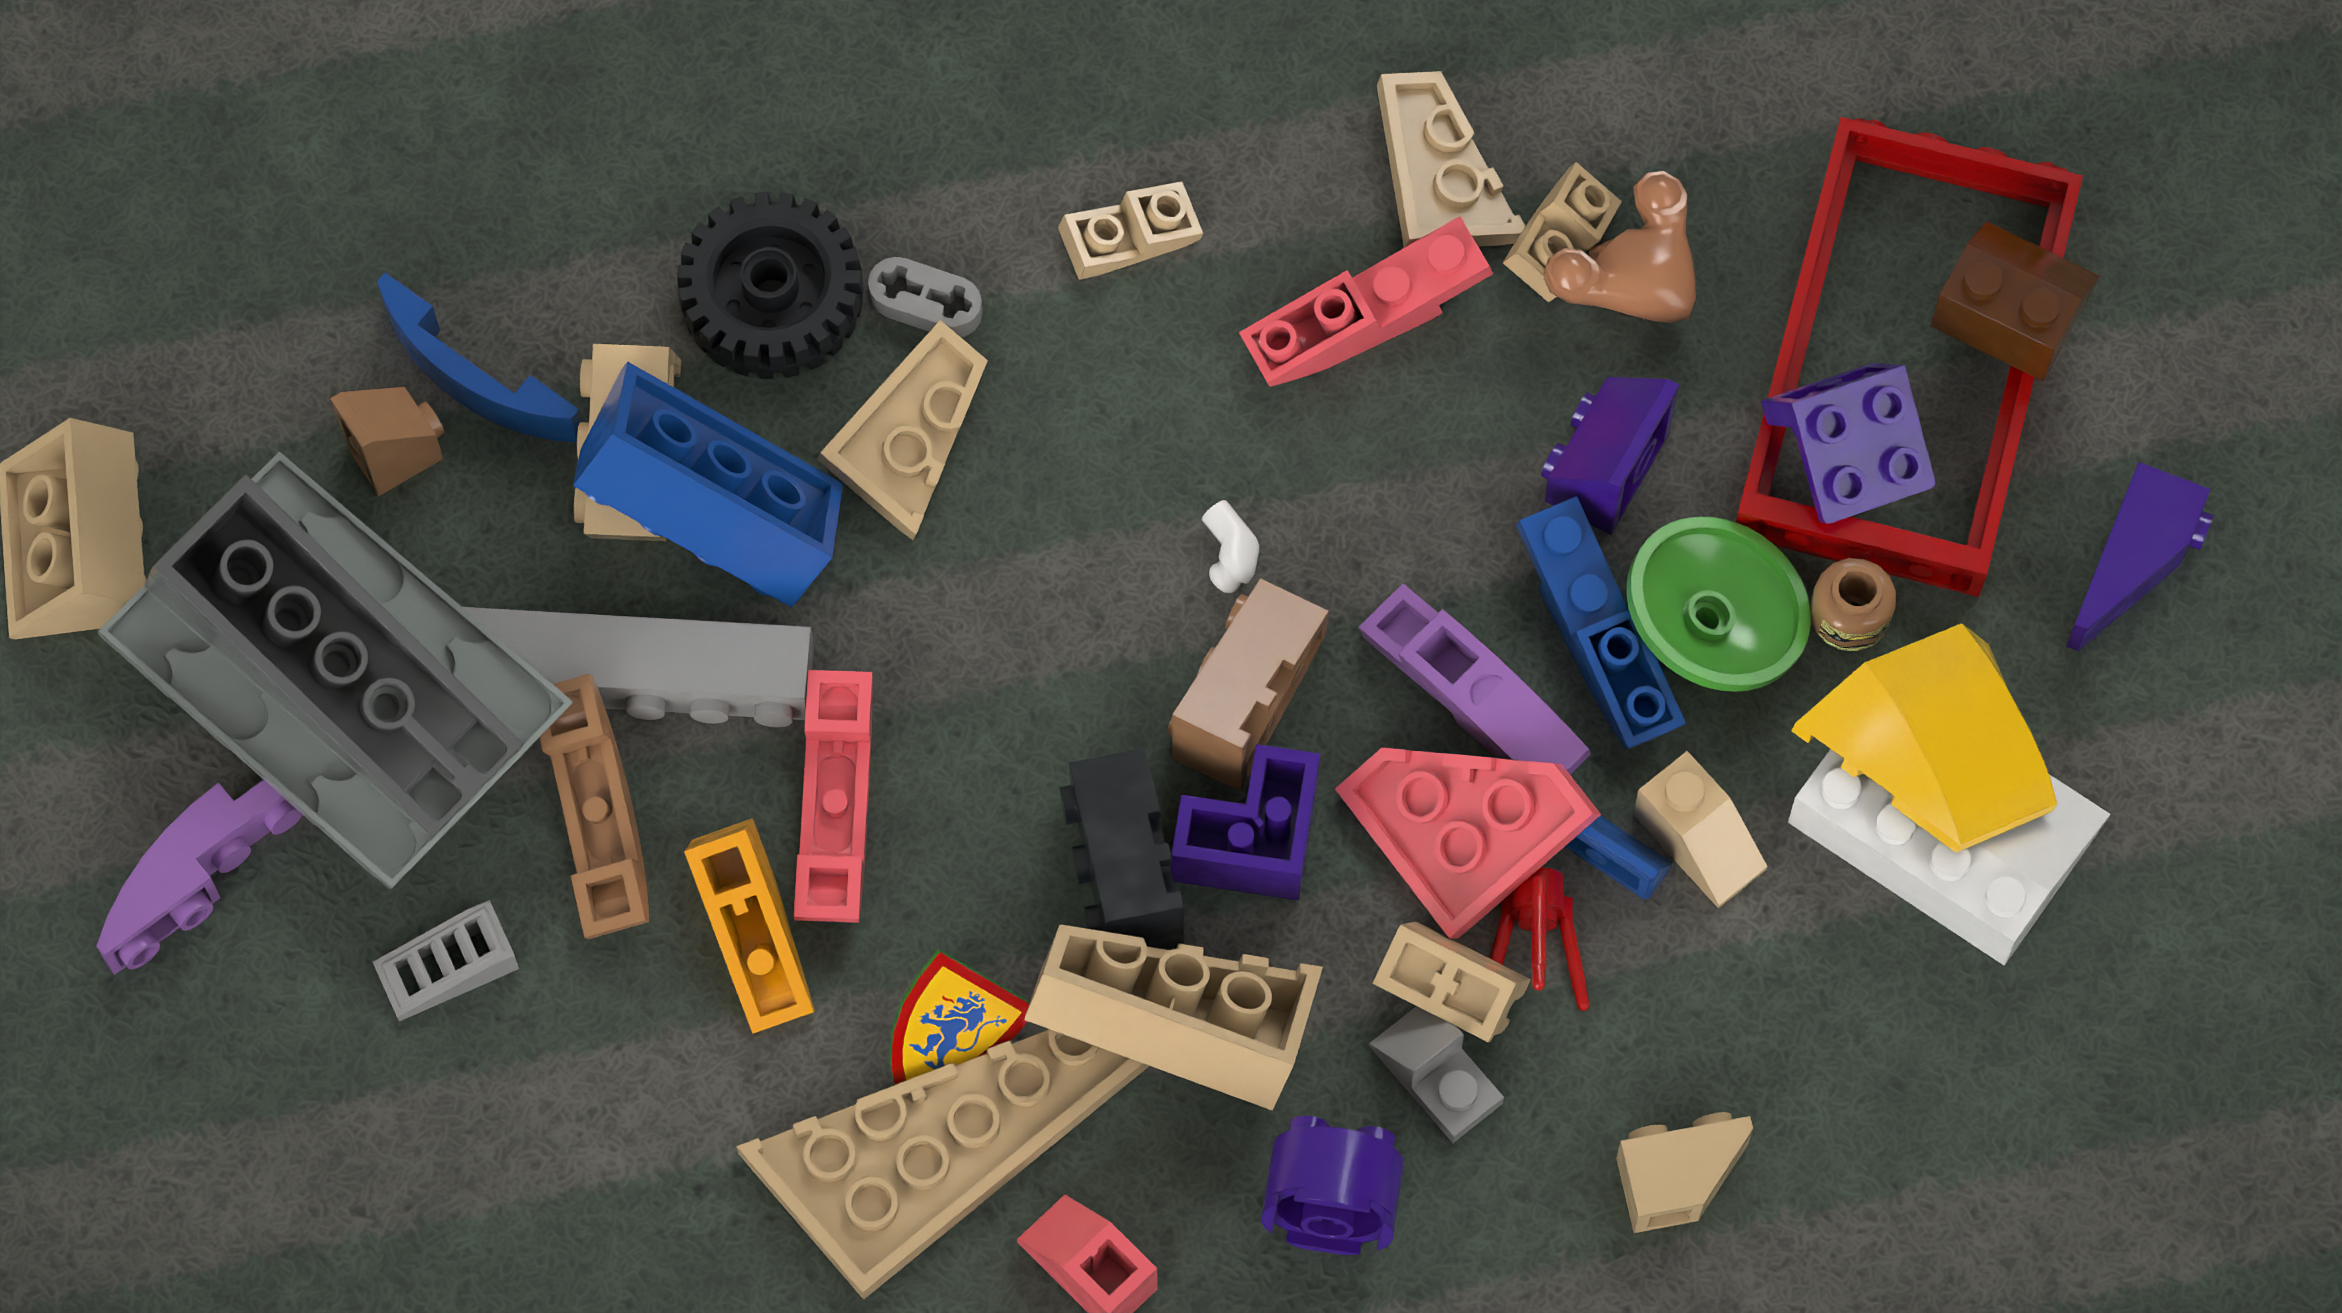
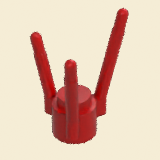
M1541 867L1501 901V918L1490 959L1503 965L1514 921L1518 919V926L1521 929L1532 932V986L1537 991L1544 989L1546 932L1555 929L1558 921L1576 1004L1580 1011H1586L1590 1006L1573 923V898L1564 896V876L1561 872L1552 868Z

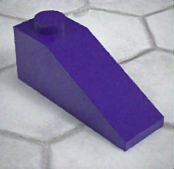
M2138 462L2066 647L2079 651L2177 569L2183 560L2188 546L2197 550L2201 549L2214 516L2202 511L2210 492L2209 488Z

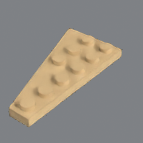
M1049 1029L1013 1044L1008 1041L987 1049V1054L955 1066L954 1063L857 1099L855 1105L817 1119L814 1116L793 1124V1129L762 1141L757 1138L736 1147L741 1158L864 1300L1147 1069L1149 1065Z

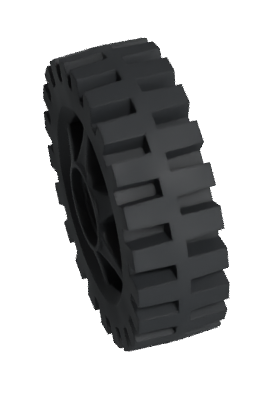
M768 192L754 193L755 203L746 205L743 196L730 200V211L726 213L718 206L708 214L707 226L699 222L691 232L692 243L685 242L681 252V265H678L679 302L689 333L693 334L696 344L704 353L710 352L714 362L723 368L729 363L733 366L735 373L747 377L750 370L758 371L760 379H774L775 371H784L786 378L799 375V367L807 364L810 370L822 365L823 356L826 353L833 357L842 348V339L844 337H851L856 328V317H860L863 305L862 269L851 235L845 227L840 229L837 217L829 210L821 214L818 204L807 198L804 199L801 205L796 204L794 194L780 192L778 201H770ZM774 279L785 283L782 288L774 292H763L757 289V286L766 280Z

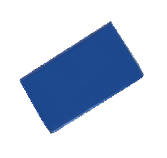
M1601 815L1565 846L1566 849L1644 900L1646 897L1649 899L1672 868L1670 860Z

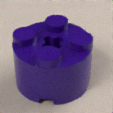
M1297 1116L1292 1118L1289 1131L1276 1137L1272 1145L1261 1215L1264 1228L1272 1234L1273 1224L1275 1223L1287 1230V1243L1301 1249L1327 1253L1358 1255L1361 1252L1362 1243L1378 1240L1377 1251L1389 1246L1394 1237L1404 1168L1403 1157L1394 1148L1395 1135L1384 1128L1374 1126L1361 1127L1355 1131L1330 1127L1323 1119L1313 1116Z

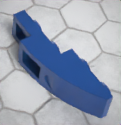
M1576 496L1519 520L1516 527L1542 582L1538 586L1541 596L1594 700L1624 748L1629 750L1684 726L1686 722L1659 662L1636 630L1630 611L1625 604L1578 497Z

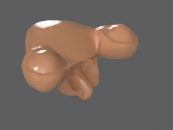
M1664 171L1648 172L1633 186L1636 209L1645 225L1641 229H1627L1603 244L1594 245L1588 251L1589 256L1582 250L1563 248L1549 257L1544 280L1550 293L1567 303L1598 306L1651 321L1674 323L1690 318L1696 300V277L1693 257L1686 236L1688 196L1679 179Z

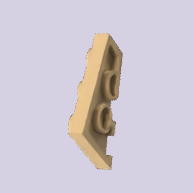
M1442 72L1381 74L1377 84V91L1404 248L1461 216L1478 246L1514 244L1525 228V224L1520 215L1514 216L1501 192L1504 186L1494 167L1488 169L1472 139L1474 131Z
M940 320L820 452L817 460L899 531L914 540L988 360Z

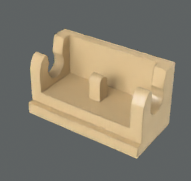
M1411 922L1399 926L1372 984L1486 1042H1491L1494 1035L1501 1034L1508 1026L1510 1020L1506 1018L1514 1001L1519 1000L1524 995L1531 979L1418 922Z

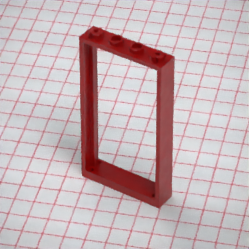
M1840 117L1768 398L1797 388L1855 161L2048 207L2039 247L2064 258L2083 175L2068 172L2066 168L2057 167L2052 162L2034 164L2009 158L2002 151L1990 147L1972 149L1948 143L1943 137L1933 133L1921 132L1911 134L1890 129L1875 119L1864 120L1857 118L1853 120ZM2010 365L1966 545L1851 516L1830 524L1821 523L1818 520L1815 507L1769 496L1786 427L1767 425L1765 414H1763L1736 523L1754 530L1777 547L1837 562L1847 558L1865 559L1879 565L1889 575L1979 597L1988 573L2035 377Z

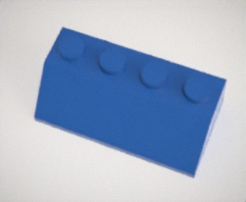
M627 361L621 369L581 447L573 486L585 492L594 502L608 505L639 522L648 532L657 536H664L693 552L702 562L710 566H718L747 582L759 594L772 596L792 608L833 557L843 483Z

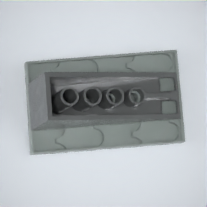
M278 452L252 479L245 474L152 566L144 586L97 633L168 698L170 697L221 744L237 755L313 825L319 827L389 890L403 878L573 703L571 699L281 452Z

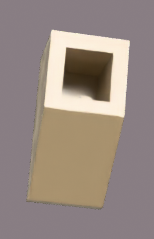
M1727 1112L1713 1113L1696 1119L1693 1122V1127L1668 1131L1665 1125H1650L1632 1131L1628 1135L1629 1139L1621 1140L1616 1159L1633 1232L1638 1233L1699 1221L1747 1148L1753 1131L1751 1117L1732 1119L1731 1114Z

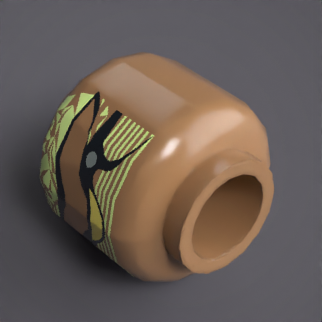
M1847 558L1833 563L1820 574L1810 601L1811 622L1816 634L1826 644L1842 651H1860L1872 647L1885 636L1896 608V590L1890 576L1879 565L1868 560Z

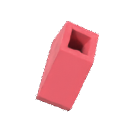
M1067 1195L1062 1196L1017 1239L1018 1244L1088 1313H1133L1158 1290L1157 1267L1110 1221Z

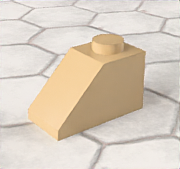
M1688 751L1638 790L1633 812L1634 817L1717 908H1720L1767 870V865L1731 798Z

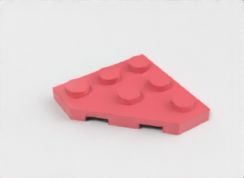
M1380 748L1335 788L1449 939H1459L1601 815L1562 764Z

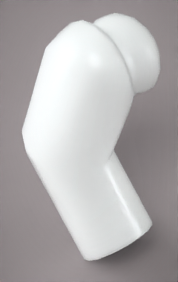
M1222 500L1207 510L1202 517V521L1222 544L1219 552V561L1210 567V579L1221 591L1233 593L1240 587L1241 583H1249L1255 575L1259 543L1256 536L1226 500Z

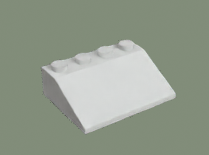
M1830 749L1795 797L1788 823L2005 966L2108 820L2110 814L2049 774L2057 800V805L2053 812L1956 853L1891 805L1892 794L1865 774L1853 777L1843 770L1841 765L1844 759Z

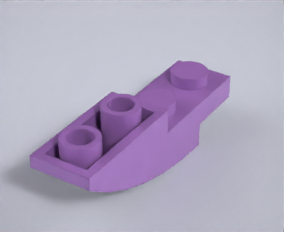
M1402 584L1359 626L1363 638L1452 712L1456 723L1497 758L1562 764L1571 775L1591 755L1589 748L1558 715L1493 652L1445 610L1442 609L1438 613L1405 584Z
M264 780L235 801L218 782L193 802L163 831L143 855L123 885L107 916L96 947L113 974H117L126 966L128 969H136L146 964L159 951V942L178 928L186 931L201 924L211 914L213 910L212 904L220 899L210 875L217 870L220 873H226L235 869L249 856L251 845L269 832L277 835L287 831L300 820L302 814Z

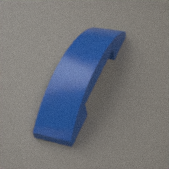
M384 273L378 279L377 283L382 300L398 339L419 368L440 389L474 413L508 429L538 438L577 442L578 426L582 422L580 410L531 375L513 393L435 337L440 332L434 307L387 273Z

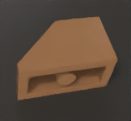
M405 387L340 392L330 398L346 447L378 496L443 459L437 438L444 435L445 431L438 417L427 401L417 406Z

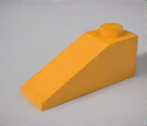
M753 818L693 839L684 853L752 1034L813 1013L815 1010L777 882Z

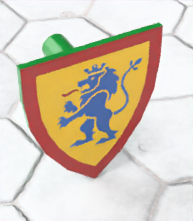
M938 949L918 973L901 1000L891 1030L889 1063L893 1084H899L951 1063H954L955 1066L987 1054V1049L1011 1041L1028 1022L1024 1019L1030 1002Z

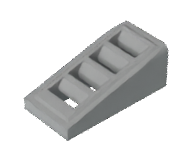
M490 900L463 911L373 961L399 1022L519 969L515 955ZM482 932L490 952L478 957L470 937ZM458 943L467 965L458 970H455L446 950V947ZM430 954H434L443 974V978L433 984L421 959ZM408 964L420 988V991L411 996L408 995L397 970Z

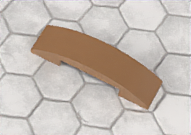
M585 674L553 684L571 699L573 703L539 738L543 753L551 756L577 874L571 875L584 938L592 939L648 923L649 905L639 833L621 757L593 675Z

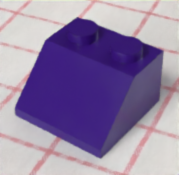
M1607 377L1596 396L1587 392L1581 399L1572 417L1570 426L1575 428L1576 431L1568 445L1564 446L1557 443L1542 469L1541 477L1548 480L1545 502L1555 506L1577 496L1589 524L1612 535L1670 434L1679 384L1669 379Z

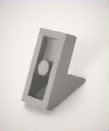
M1416 1006L1371 1041L1369 1047L1450 1141L1454 1143L1501 1106L1504 1096L1462 1049L1464 1034L1460 1029Z

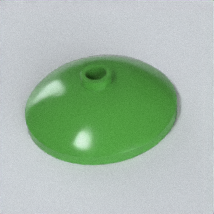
M1702 516L1671 522L1658 529L1645 541L1630 566L1627 578V601L1636 630L1650 651L1662 663L1691 682L1721 691L1738 692L1758 689L1782 677L1798 660L1806 646L1811 626V610L1804 584L1788 558L1768 539L1746 526L1726 519ZM1698 620L1705 621L1710 628L1705 627Z

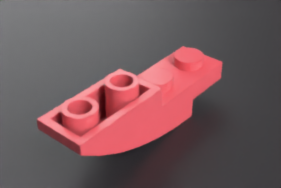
M1461 216L1353 278L1348 270L1245 328L1239 334L1268 385L1272 387L1328 369L1443 314L1439 305L1493 275V272Z

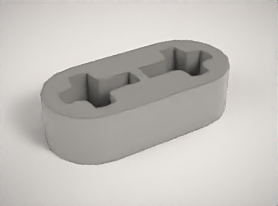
M901 257L882 260L874 266L869 274L868 289L871 304L878 313L887 318L928 332L941 320L960 337H966L974 332L981 323L983 310L980 291L972 282L963 277ZM897 277L905 278L907 290L911 293L900 291L895 299L888 298L886 286L883 283L893 285ZM955 297H962L965 310L968 312L958 311L954 318L945 317L944 306L938 302L951 304Z

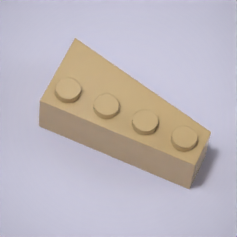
M1059 925L1041 969L1024 1020L1273 1110L1294 1066L1323 967L1300 963L1297 971L1269 967V958L1242 954L1238 962L1203 956V947L1178 944L1176 949L1164 950L1147 947L1144 938Z

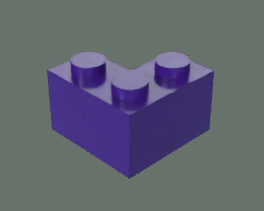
M1256 744L1246 804L1181 795L1171 854L1173 882L1299 900L1318 787L1320 753Z

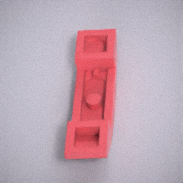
M808 670L805 714L806 750L800 853L797 854L794 921L860 922L870 785L873 701L872 672Z

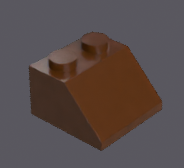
M1986 222L1966 245L1940 292L1930 326L2044 381L2100 276Z

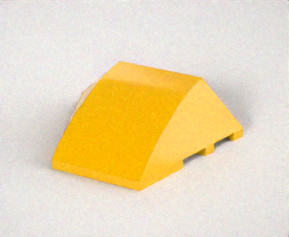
M1962 623L1864 662L1801 717L1791 730L1807 743L1815 737L1844 759L1841 768L1851 776L1856 777L1865 774L1892 794L1891 805L1956 853L2053 812L2057 805L2052 781L2029 727L2007 688L1989 644Z

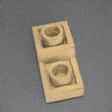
M1575 162L1567 169L1536 210L1512 246L1503 264L1546 301L1550 302L1557 296L1550 293L1544 280L1548 258L1563 248L1582 250L1585 253L1597 244L1622 201Z
M1182 181L1127 191L1120 205L1066 214L1058 226L1079 280L1099 276L1186 247L1199 241L1203 235Z

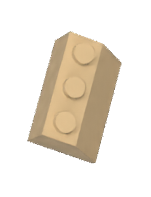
M69 418L0 463V511L9 638L22 639L100 629L144 586L147 579L144 575L141 540L143 523L139 514L137 488L139 468L135 460L134 436L132 432Z

